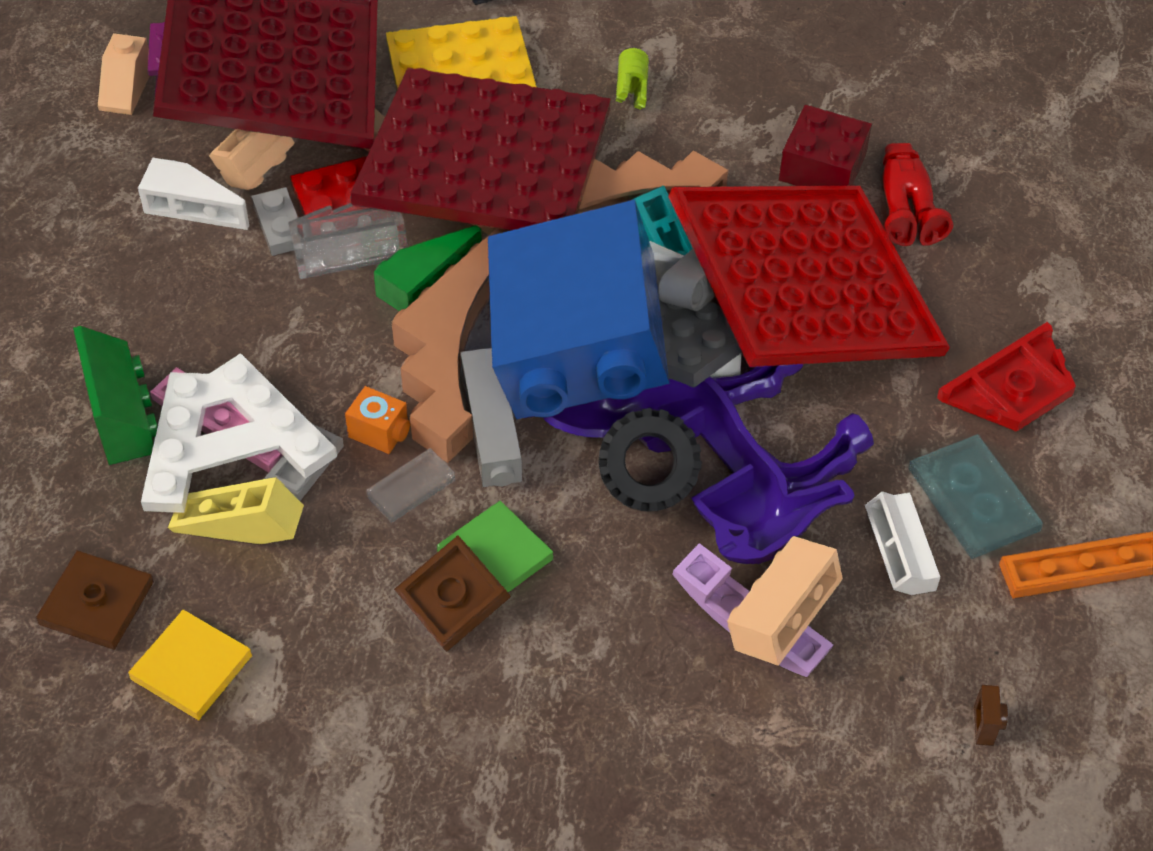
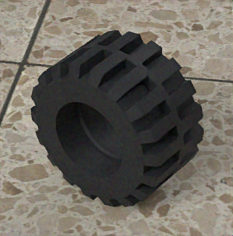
M647 408L641 411H632L611 426L602 441L598 461L602 481L615 499L629 508L648 512L674 506L689 494L698 480L697 477L701 470L702 461H700V444H697L694 437L695 433L683 423L684 420L662 409L659 411ZM647 436L657 437L667 443L674 458L673 468L669 476L662 482L654 485L642 484L633 479L627 471L625 464L626 453L630 445L637 439Z

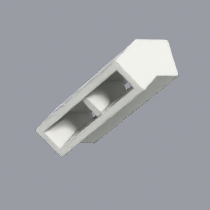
M882 491L865 504V508L893 590L910 595L936 591L940 575L911 494L892 495Z

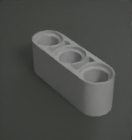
M693 249L664 273L659 284L658 294L661 302L694 311H699L715 297Z

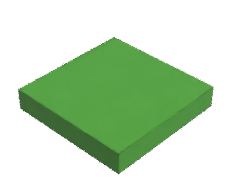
M498 501L437 544V552H439L459 535L507 592H510L553 560V551L501 501Z

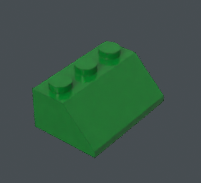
M83 326L73 327L93 417L108 464L113 465L152 455L154 446L152 438L156 437L158 426L154 413L146 415L145 408L151 407L152 403L147 384L139 385L138 383L139 378L145 377L140 356H131L128 342Z

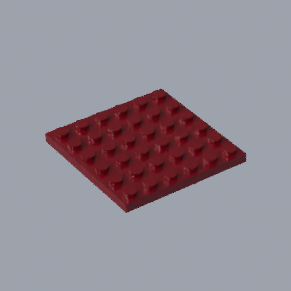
M167 0L153 117L371 149L374 142L378 0Z
M407 68L353 186L351 205L507 230H515L578 214L610 112L611 98L599 97L595 94L584 95L565 92L561 89L531 87L527 84L505 83L489 78H472L457 73L446 74L428 71L423 68Z

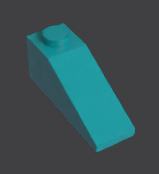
M665 186L634 198L649 241L683 256L693 249L668 197L669 194Z

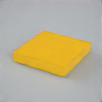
M182 610L128 673L132 681L199 721L250 660L252 653L251 649L187 611Z

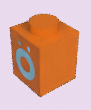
M364 386L345 413L349 438L387 454L391 453L397 442L405 440L410 430L406 402L367 386Z

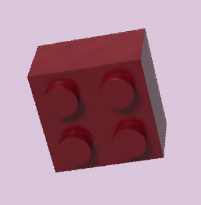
M805 104L782 151L778 181L795 186H852L867 154L872 123Z

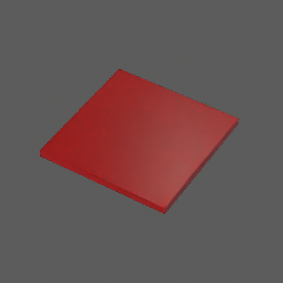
M861 186L672 187L668 197L749 367L945 356L950 349Z

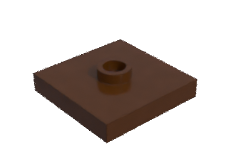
M459 535L394 589L446 652L511 597Z
M77 550L36 616L38 624L115 650L154 583L152 575Z

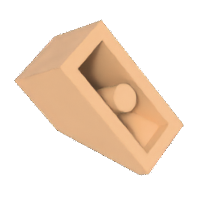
M113 33L102 56L98 109L100 111L133 114L149 79V48L146 38Z

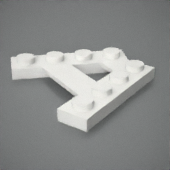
M241 353L209 374L170 372L141 504L144 511L184 513L193 472L276 449L306 479L337 457L336 447ZM230 402L249 421L246 424L200 436L206 408Z

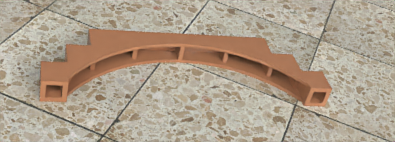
M694 150L683 161L679 160L676 162L672 170L639 151L629 160L621 162L616 170L595 159L578 214L627 202L662 186H665L668 194L672 187H726L728 169ZM493 228L488 236L511 230ZM488 236L480 243L474 244L465 257L456 265H451L437 282L431 287H426L418 299L406 309L400 310L392 321L394 346L409 355L401 367L403 392L419 402L410 415L412 439L447 463L473 439L472 414L464 410L459 388L461 352L465 351L469 335L478 316L490 300Z

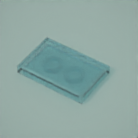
M978 434L910 460L908 469L971 559L1041 531L1043 522Z

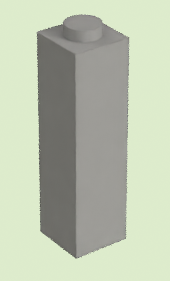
M492 348L461 352L462 378L468 411L472 414L473 438L482 486H507L511 483L522 482V458L513 413L492 368Z

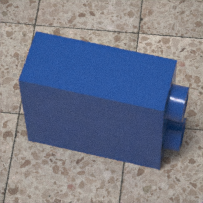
M635 199L488 236L492 368L516 419L529 416L551 417L568 407L606 398L628 399L638 395L645 389L669 384L654 253Z

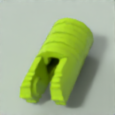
M629 48L619 55L616 89L617 102L622 103L625 101L628 93L634 94V108L640 110L645 108L647 102L649 64L648 55L641 49Z

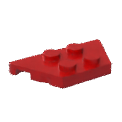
M1046 322L939 388L937 399L1017 432L1073 396L1076 385L1070 371L1065 367V358L1061 348L1056 349L1052 340V326Z

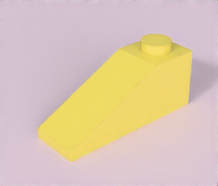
M277 477L188 493L185 512H173L168 528L174 533L255 544L290 540L294 538L304 505Z

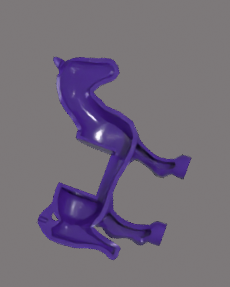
M803 364L760 366L747 373L731 377L709 376L696 387H691L669 378V384L645 389L638 395L628 399L606 398L568 407L557 415L543 417L551 426L577 436L604 438L617 420H620L632 411L636 412L647 408L659 411L662 409L675 417H680L684 420L683 423L695 433L694 437L696 438L701 435L733 473L691 499L699 514L715 529L716 543L721 555L729 561L741 564H761L774 559L776 553L782 550L793 536L800 538L810 524L825 510L836 505L852 503L855 496L854 492L844 480L829 481L837 475L850 473L857 463V455L866 452L874 444L872 433L867 424L859 415L852 413L836 425V435L824 449L804 461L792 464L780 462L758 445L744 426L735 405L757 398H772L781 393L784 378L799 372ZM647 436L639 438L649 450L657 453L671 451L667 443L657 437Z

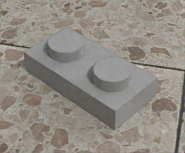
M286 187L251 196L253 207L272 256L307 247L305 234Z

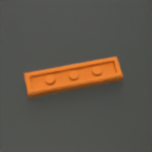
M1153 531L1002 556L999 566L1012 599L1153 575Z

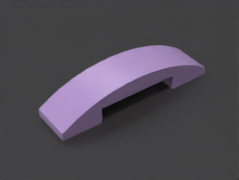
M699 543L673 570V576L702 609L730 632L727 623L730 613L735 607L740 605L750 591L730 577L732 568ZM808 626L779 665L794 673L808 677L832 649L833 644Z

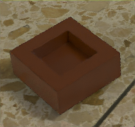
M981 685L974 704L976 745L993 746L999 730L1006 729L1008 709L1006 703H1000L999 686Z

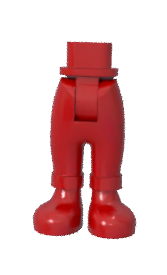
M910 143L888 144L885 147V156L882 162L884 166L883 186L889 207V216L884 225L887 235L897 245L911 246L916 239L918 225V236L921 245L930 246L943 240L953 229V219L948 211L942 208H935L931 180L920 160L919 153L913 150ZM908 198L912 200L914 214L911 212L910 206L908 204Z

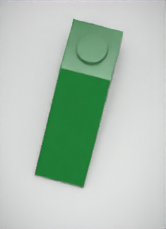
M474 225L398 250L388 260L382 261L374 271L376 297L398 311L406 309L418 299L426 287H431L444 275L451 265H456L465 257L474 244L482 241L481 228Z

